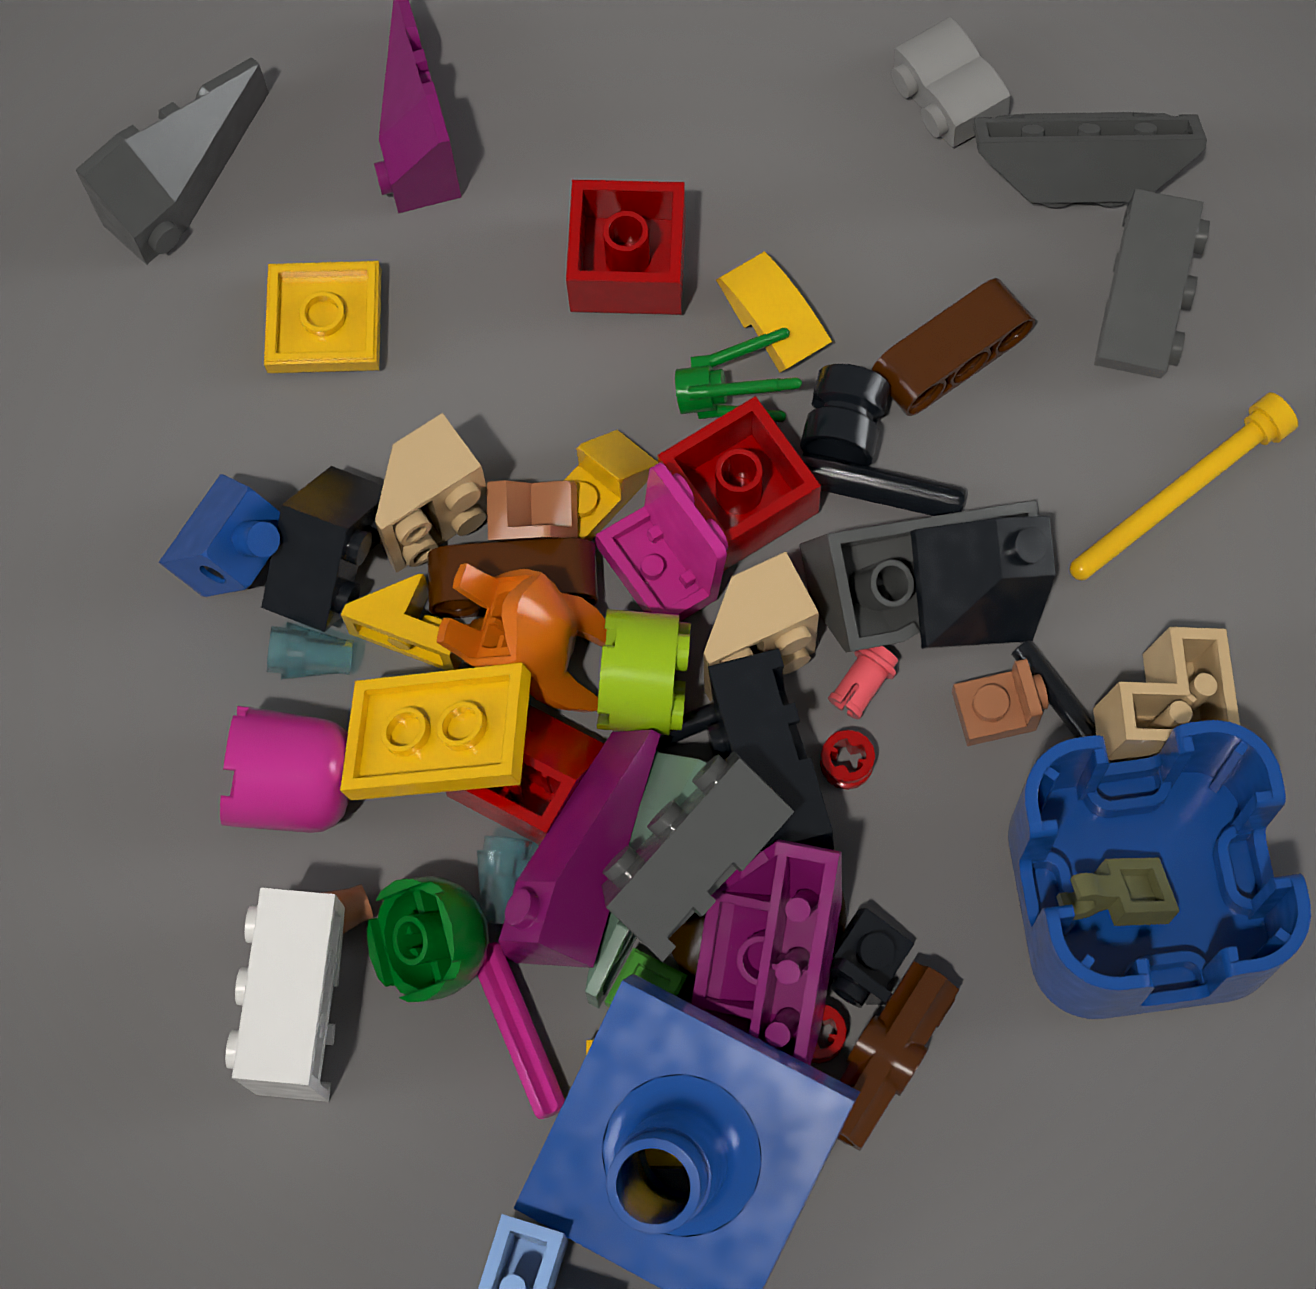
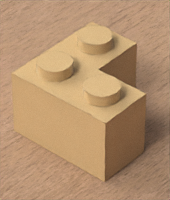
M1169 627L1142 654L1146 683L1118 682L1093 708L1096 735L1103 736L1105 739L1109 763L1144 759L1159 754L1172 730L1185 723L1222 720L1240 725L1227 630Z

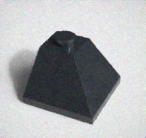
M1050 516L993 518L910 531L922 649L1033 641L1056 575Z

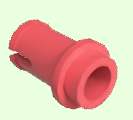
M883 646L855 651L856 661L835 691L828 697V700L839 710L842 711L846 706L849 709L847 715L859 720L861 718L862 712L885 679H893L897 674L894 666L897 664L898 659Z

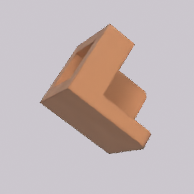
M504 480L486 482L488 540L507 542L578 538L577 485L574 481L526 483Z

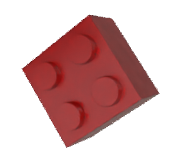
M572 179L566 270L570 312L682 315L686 224L685 182Z
M756 396L657 455L658 463H663L672 475L678 473L685 479L693 493L694 505L705 520H714L723 531L728 542L724 570L819 513L821 485Z

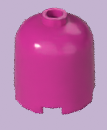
M237 706V716L233 715L223 766V770L234 771L230 796L221 795L220 798L221 825L306 833L324 832L334 827L344 816L349 802V798L340 791L348 732L338 723L327 719Z

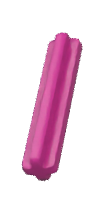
M498 942L489 943L486 960L477 974L535 1116L538 1119L549 1118L559 1113L565 1098L506 956Z

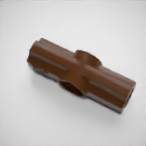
M915 961L912 963L879 1017L873 1016L847 1058L846 1062L849 1066L839 1081L860 1091V1094L838 1136V1140L859 1151L863 1148L895 1094L900 1096L929 1049L925 1047L935 1029L940 1026L959 992V988L954 986L947 977L931 967L921 965Z

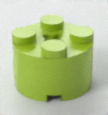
M607 609L604 628L607 629L606 644L602 647L597 729L612 731L654 730L660 735H669L670 729L682 730L686 681L674 680L675 670L687 671L691 623L679 622V615Z

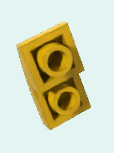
M765 251L716 280L744 328L752 325L758 336L780 328H787L790 331L788 338L765 347L779 373L832 342L798 289Z

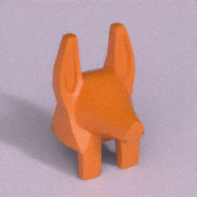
M468 563L461 564L454 578L453 589L485 608L486 614L485 617L474 619L467 625L452 618H443L439 626L437 643L474 667L522 662L531 673L529 694L537 701L555 709L582 713L597 712L598 697L579 684L567 671L577 636L602 647L606 644L607 629H604L605 618L599 610L582 597L561 593L557 586L542 572L524 568L492 577Z

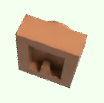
M1027 659L1014 661L1012 670L1009 672L957 683L952 688V695L967 746L1036 731L1043 715L1042 710L1048 709V696L1044 681L1040 674L1032 675Z

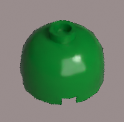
M427 876L395 880L380 891L375 901H384L380 906L378 918H372L368 921L367 940L372 965L378 979L385 987L395 986L400 993L404 994V996L399 998L406 1002H424L442 999L455 994L476 977L486 960L489 936L487 920L480 903L467 889L444 877Z

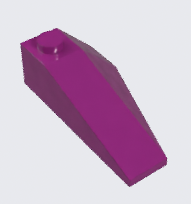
M654 730L615 731L610 734L516 881L513 894L505 908V920L498 940L507 960L522 964L594 967L609 915L601 886L608 878L602 872L608 863L622 849L629 845L660 738L659 733Z

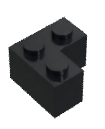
M330 466L282 504L277 526L280 534V544L277 551L271 556L261 608L322 632H326L342 617L341 613L345 604L358 599L360 595V584L355 582L358 566L363 563L368 552L377 544L383 545L375 523L383 485Z

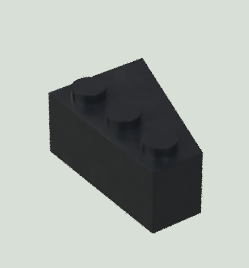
M779 648L708 666L716 724L706 726L713 756L715 757L719 754L723 759H727L735 751L794 811L760 852L777 840L834 850L833 830L811 757L807 758L796 725L800 723L795 702L789 704L785 692L784 664Z

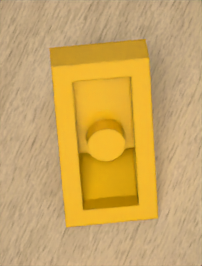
M618 430L581 443L576 448L579 465L563 480L574 481L577 485L578 538L592 541L596 534L646 484L649 469L658 464L655 459Z
M424 574L411 576L345 604L341 616L350 635L446 671L457 670L462 661V658L437 643V635L442 619L424 615L422 620H419L429 597L428 585Z

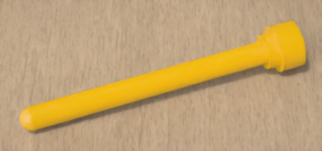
M1269 392L1249 408V415L1244 419V427L1074 559L1070 564L1071 575L1077 580L1088 579L1259 443L1262 445H1267L1270 442L1279 443L1298 428V419L1290 405L1273 392Z

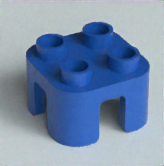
M1206 720L1185 723L1175 727L1160 753L1149 758L1109 763L1104 737L1094 735L1060 742L1048 749L1036 761L1012 814L1008 830V841L1033 975L1044 995L1058 1008L1081 1018L1107 1019L1235 1001L1256 991L1301 947L1310 927V898L1305 878L1301 873L1274 877L1266 841V828L1285 805L1286 793L1278 761L1272 750L1259 736L1247 728L1232 722ZM1159 857L1180 911L1169 924L1114 926L1109 910L1100 911L1087 918L1073 920L1075 917L1073 905L1059 906L1056 896L1062 892H1074L1070 881L1071 877L1080 873H1094L1105 859Z

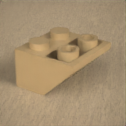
M443 413L392 445L375 523L389 562L397 573L408 565L416 567L428 561V552L432 549L437 548L456 534L464 536L475 531L483 524L487 517V487L482 466Z
M787 552L731 577L703 653L704 690L709 701L713 699L708 666L779 648L784 664V675L803 667L810 661V655L815 653L819 612Z

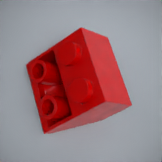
M528 705L521 784L449 791L446 794L447 797L540 845L604 743Z

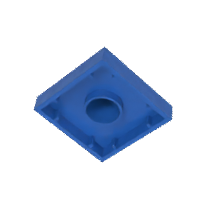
M631 974L622 980L516 1201L514 1209L552 1230L564 1233L572 1241L660 1289H764L860 1091L637 975ZM645 1149H660L675 1156L687 1171L690 1180V1192L674 1190L662 1183L652 1172L647 1162Z

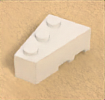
M260 888L258 905H250L248 908L244 934L245 941L252 943L248 967H241L239 969L235 986L236 1004L242 1005L239 1030H231L229 1034L225 1062L228 1069H233L232 1079L255 1095L329 1102L331 1082H320L325 1045L334 1044L335 1024H329L328 1022L333 986L337 987L339 985L345 912L344 905L335 894Z

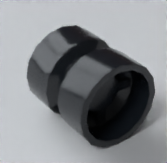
M831 364L820 369L811 403L814 409L807 415L800 442L801 450L804 453L808 452L865 466L871 465L880 430L877 427V422L884 415L890 392V385L887 380L874 371L851 364Z

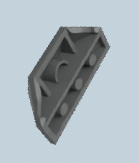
M1144 112L1033 113L1001 115L993 119L992 117L974 118V133L978 153L1031 203H1041L1053 208L1065 207L1075 202H1096L1102 206L1117 207L1129 202L1135 189L1155 192L1206 150L1207 142L1197 114L1171 116L1165 113Z

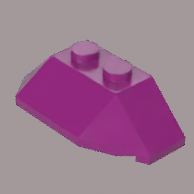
M777 840L758 853L743 871L739 872L736 870L711 895L716 902L705 915L692 1005L811 1065L823 1020L842 904V852Z

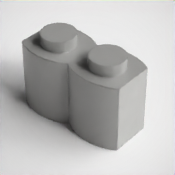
M947 18L895 48L894 68L891 70L892 80L904 98L912 97L922 107L921 116L923 122L935 138L941 136L954 148L975 136L974 118L992 117L993 119L997 116L1009 114L1011 95L1006 85L994 68L979 55L969 36L952 18Z

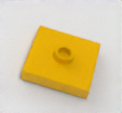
M379 261L268 264L264 366L267 373L379 370L382 272Z

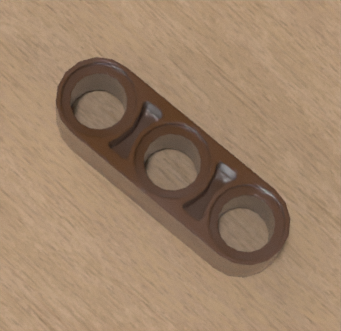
M993 278L893 345L875 362L871 371L878 373L887 380L890 385L889 395L907 416H913L929 407L1012 349L1028 335L1035 324V319L1000 279Z
M555 538L440 546L428 552L429 611L439 617L465 618L485 616V608L453 589V582L458 568L461 564L466 563L492 577L524 568L539 571L545 574L561 593L582 597L593 606L598 602L596 547L593 542L587 539Z

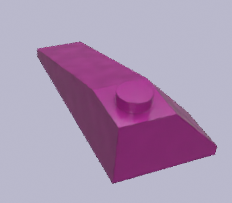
M393 0L379 130V143L384 160L374 163L382 195L393 193L398 214L462 198L450 139L435 86L431 80L427 59L421 46L409 0Z

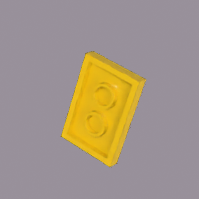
M521 662L355 681L340 791L350 800L520 785L531 682L530 671Z

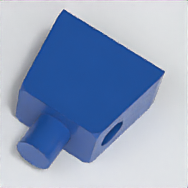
M220 474L158 563L203 597L245 590L252 584L270 556L279 547L280 534L277 526L280 511L250 487L224 474Z

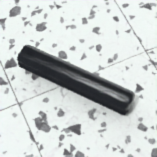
M808 452L802 453L800 457L821 485V491L931 516L962 512L965 490L962 487Z

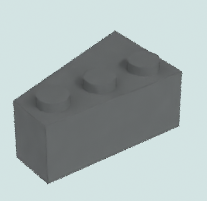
M735 751L726 760L718 754L705 764L692 780L698 788L681 805L677 804L674 800L665 805L647 826L653 834L636 851L629 845L626 846L608 863L602 872L608 878L601 885L606 908L662 962L676 947L669 938L694 912L700 917L703 916L716 902L711 895L736 870L739 872L743 871L794 813L787 802Z

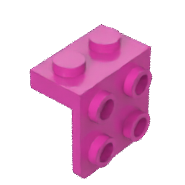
M660 462L649 469L644 507L597 533L595 545L643 612L679 615L680 622L717 600L727 557L728 542L719 525L712 519L705 520L695 507L693 493L685 479L678 473L672 475L667 467Z

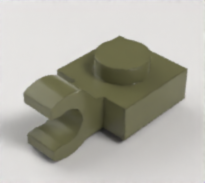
M1159 857L1105 859L1094 873H1080L1071 877L1070 881L1074 892H1062L1056 896L1059 906L1073 905L1075 913L1073 920L1087 918L1100 911L1109 910L1114 926L1169 924L1180 911Z

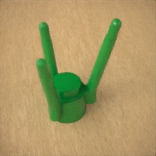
M780 328L710 355L691 357V367L676 369L675 388L680 413H698L699 419L721 417L738 407L720 405L727 403V396L799 389L802 381L796 377L726 383L723 369L713 370V367L788 338L790 331L787 328ZM766 409L775 422L785 421L786 413L784 411Z

